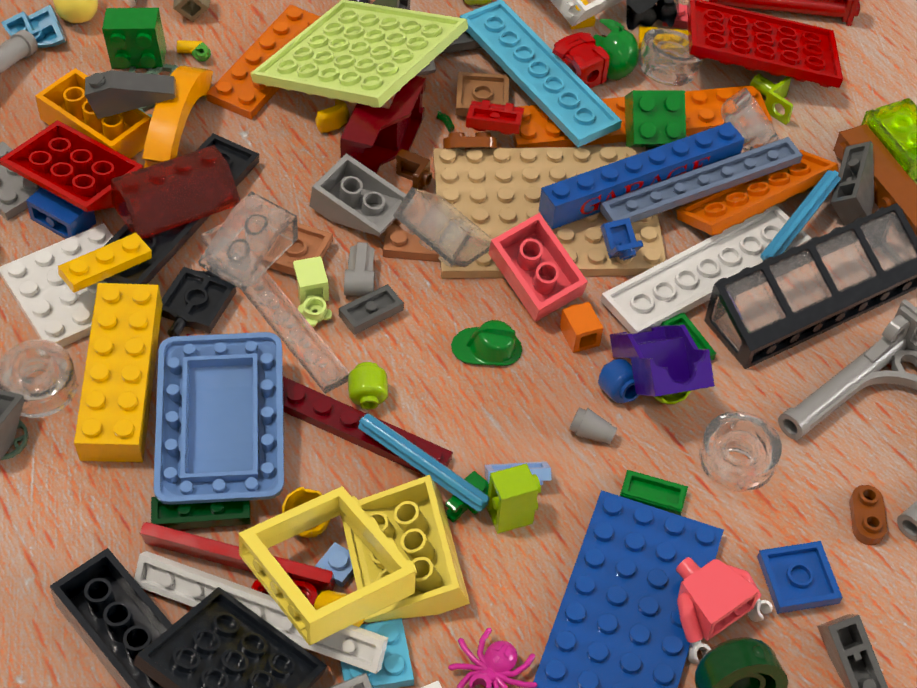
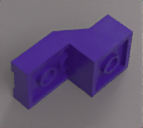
M685 325L651 327V331L633 334L627 332L610 334L613 357L631 358L637 395L656 397L715 386L709 349H698Z

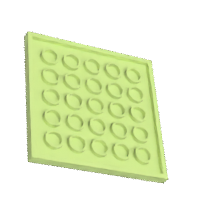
M341 0L250 74L253 83L380 108L451 43L458 39L468 29L467 19Z

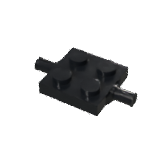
M214 260L206 272L183 267L162 298L161 317L174 321L167 331L170 337L180 336L185 327H192L209 334L211 333L237 292L236 284L224 281L219 277V274L225 268L223 262L219 261L218 263V260Z

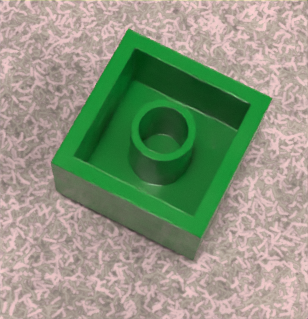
M106 8L102 31L111 68L129 69L130 66H136V69L163 67L167 47L159 8Z
M633 90L625 96L626 147L653 149L685 138V91Z

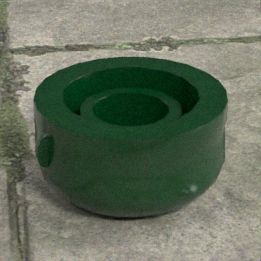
M749 637L730 639L713 647L700 660L694 678L696 688H787L788 686L787 675L772 648L761 640Z

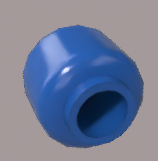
M616 359L603 366L599 374L598 384L600 389L614 402L623 404L631 402L639 396L636 394L632 365L624 359Z

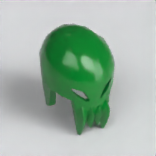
M601 19L600 22L609 28L611 32L605 38L597 34L593 38L596 41V46H601L609 55L607 79L617 81L628 76L636 67L640 56L638 42L632 33L624 29L621 23L612 19Z

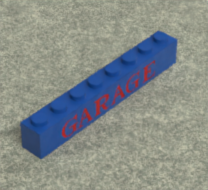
M731 122L556 182L541 188L539 212L551 229L561 227L601 212V202L741 154L745 139Z

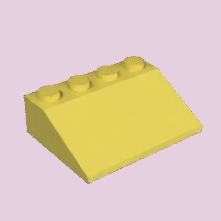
M430 475L358 500L365 513L377 521L379 529L387 538L390 537L394 540L399 552L406 559H410L417 570L415 593L366 617L364 620L366 623L438 615L470 604L441 493ZM342 518L357 590L389 575L390 573Z

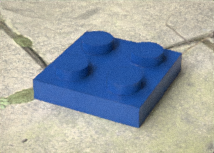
M821 541L759 550L757 559L777 614L840 604L843 597Z

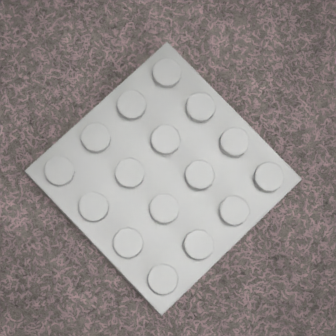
M104 223L0 266V277L48 354L90 335L97 284L107 282L102 280L73 293L59 276L58 266L103 247L113 237Z

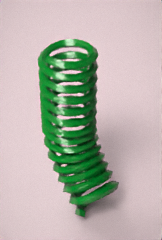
M438 111L437 119L444 122L448 131L454 130L455 126L449 116Z

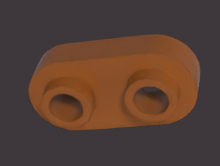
M452 132L448 134L447 138L443 139V149H497V138L491 137L490 132L475 133V137H465V134L462 132Z
M860 485L854 489L849 500L853 534L858 541L865 545H877L883 540L888 529L884 499L881 492L875 487ZM872 523L875 527H871L868 524Z

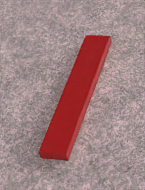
M149 522L142 525L140 535L145 544L252 572L239 556V546ZM273 556L291 579L307 581L316 590H334L336 582L332 571Z

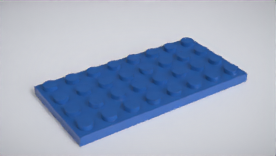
M601 490L533 681L537 683L536 688H678L691 643L687 642L680 622L677 599L681 582L684 579L676 572V568L688 557L700 568L716 559L724 529Z

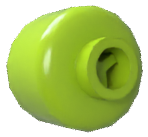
M363 362L355 366L348 375L350 400L366 410L375 409L379 404L383 403L388 397V380L385 370L373 362Z

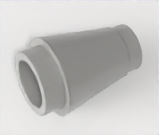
M579 407L569 430L576 432L575 436L602 443L605 442L610 445L617 428L589 408L584 410Z

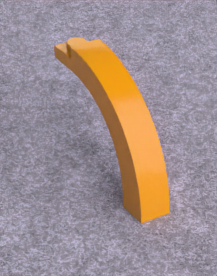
M180 66L171 73L170 76H174L176 79V98L159 102L155 105L142 159H145L144 188L158 190L174 174L178 147L186 120L195 102L201 96L207 97L206 93L211 88L212 70Z

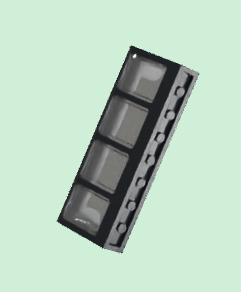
M897 203L886 208H879L871 215L864 218L859 217L846 226L836 227L828 234L814 237L801 246L791 247L785 253L774 258L769 257L756 266L746 267L731 277L719 279L713 286L704 321L743 368L747 369L917 289V237Z

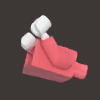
M690 557L684 559L676 568V572L684 579L680 585L677 606L686 640L692 644L687 654V658L692 664H699L697 657L698 649L702 651V656L711 650L710 646L701 642L703 637L706 641L710 640L745 614H748L752 621L759 622L764 620L761 612L763 614L772 612V604L767 600H760L761 593L746 570L726 565L719 559H713L700 568Z

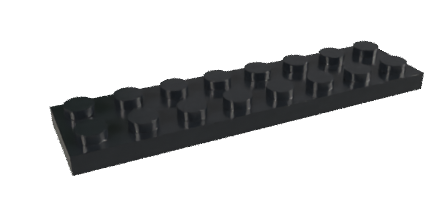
M212 133L105 244L108 245L133 233H137L152 250V259L106 278L103 281L118 284H148L259 163L260 154Z

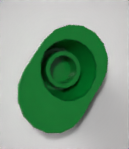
M490 320L483 323L480 327L464 329L453 338L451 344L452 353L458 360L473 365L508 366L515 363L521 356L522 346L519 339L515 336V330H512L508 324L499 320Z

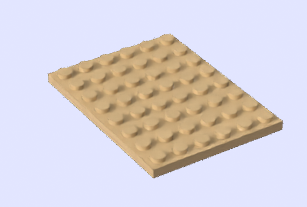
M646 147L433 148L441 279L505 278L488 254L491 240L540 213L539 203L542 187L645 152ZM601 212L551 229L584 277L637 276L666 261L658 214L631 223L636 241L642 240L643 247L636 252L635 257L626 260H620L619 257L609 259L600 228L603 223H608V221Z

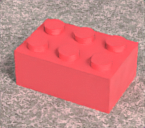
M540 213L491 240L488 254L535 322L583 295L588 281Z

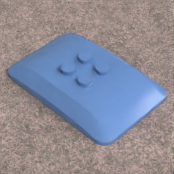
M257 332L174 336L163 340L158 349L153 487L158 501L163 504L173 505L267 500L277 497L283 491V352L281 339L276 334Z

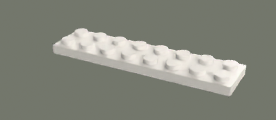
M777 205L766 209L765 212L747 218L743 223L733 225L723 230L721 234L714 235L602 293L601 302L631 334L651 331V327L660 326L663 321L680 313H686L710 300L713 286L719 279L731 277L746 267L751 268L762 263L761 253L790 217ZM801 230L786 251L791 247L801 246L812 238Z

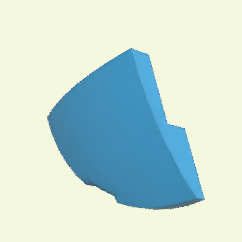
M51 5L29 16L23 11L1 22L10 36L20 30L30 32L35 37L38 48L52 47L66 42L57 14Z

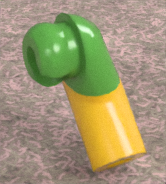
M177 40V53H189L201 62L207 61L210 58L211 51L202 41Z

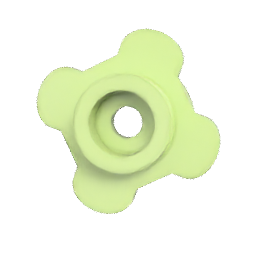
M310 297L298 306V313L304 316L305 324L311 327L316 326L322 320H329L332 317V311L326 308V302L320 297Z

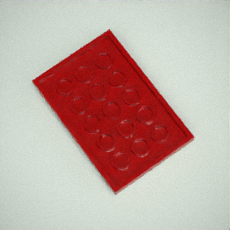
M689 0L687 5L689 54L699 59L709 58L718 60L725 65H740L752 71H766L774 76L784 75L792 77L800 82L810 81L827 88L831 86L840 88L843 76L834 30L704 0Z

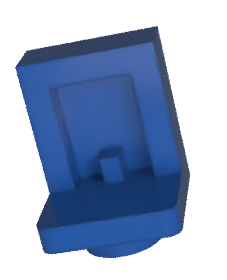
M630 218L603 223L600 226L609 259L619 257L620 260L633 258L636 256V252L643 247L642 240L636 241Z

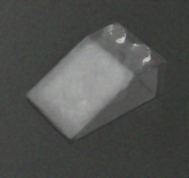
M251 191L233 207L198 261L199 266L245 291L298 240L297 215Z

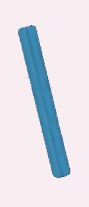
M828 170L761 253L760 257L763 261L769 257L774 258L786 251L840 182L841 178L836 170Z
M366 414L360 419L358 427L361 431L424 475H430L434 482L475 511L481 512L487 506L490 499L488 495L376 417Z

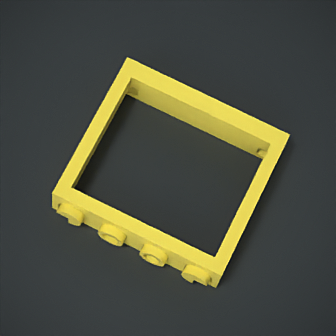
M343 486L239 533V556L309 646L415 593L417 570L410 559H406L399 552L394 540L385 536L379 529L377 521L365 513L358 499L355 496H351ZM340 515L390 574L316 610L269 552L268 548Z

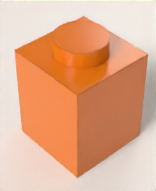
M590 302L573 304L562 309L560 329L573 353L600 346L603 326Z

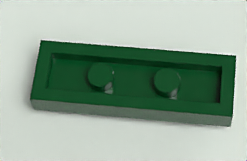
M151 497V523L175 530L251 524L250 500L169 505L158 501L156 497Z

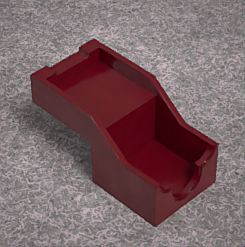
M415 76L396 93L389 109L383 107L374 108L357 103L340 138L341 158L347 153L377 174L381 165L396 159V155L401 148L410 151L424 119L425 108L422 107V94L425 90L426 78Z

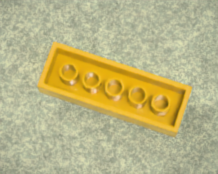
M97 284L74 445L80 461L142 463L144 461L163 305L159 285Z

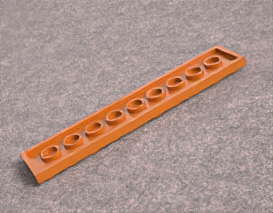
M753 86L685 91L686 136L731 122L737 131L764 129L771 126L772 119L762 95ZM625 97L601 99L622 120L621 128L583 146L626 142ZM537 105L518 106L524 108V115L519 134H512L515 148L576 146Z

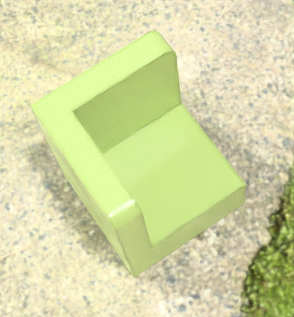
M322 257L294 261L293 267L298 282L300 305L310 297H320L324 301H329V283Z

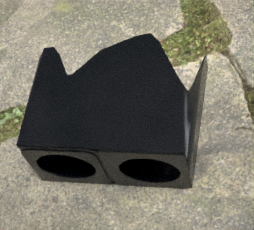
M626 0V24L629 30H634L639 24H642L643 27H651L657 20L666 22L668 27L672 28L676 16L679 14L678 0Z

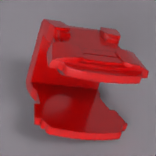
M575 33L562 38L554 44L552 53L560 57L589 88L606 82L610 58L601 46H596V41L590 33Z

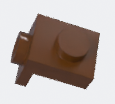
M401 148L396 155V174L412 180V190H419L420 192L423 187L427 188L431 182V160Z

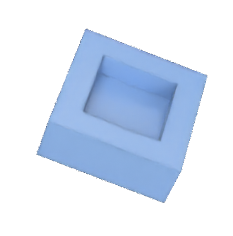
M336 542L333 543L315 565V567L332 571L335 582L340 587H343L354 574L349 550Z

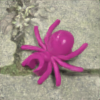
M487 628L480 638L477 650L479 659L469 650L463 638L458 639L463 652L476 665L455 663L448 666L449 670H473L467 673L459 682L457 688H464L468 682L469 688H474L478 684L484 685L486 688H499V686L501 688H508L504 682L524 688L537 687L536 682H523L509 678L515 677L527 669L535 659V654H530L524 664L511 671L516 665L518 658L516 648L511 643L496 641L483 654L486 639L492 632L491 628Z

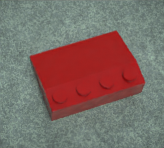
M58 120L0 158V165L86 212L125 206L144 192L143 165Z

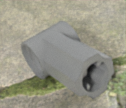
M357 242L355 246L350 247L348 270H345L344 295L364 296L374 291V248L370 247L368 243Z

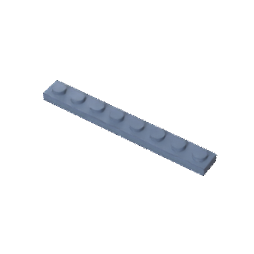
M786 137L601 202L600 211L608 222L630 218L631 223L801 163L803 155L791 139Z

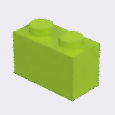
M527 463L490 473L488 497L490 499L486 508L497 534L533 524L535 510H538L537 496L538 493H541V485L537 475L531 474Z

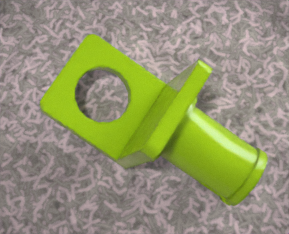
M758 73L752 79L750 86L755 87L761 94L766 96L765 105L770 116L785 125L788 124L793 104L784 98L788 94L791 77L787 76L781 82L775 84ZM779 103L784 107V115L777 112L775 109L776 104Z

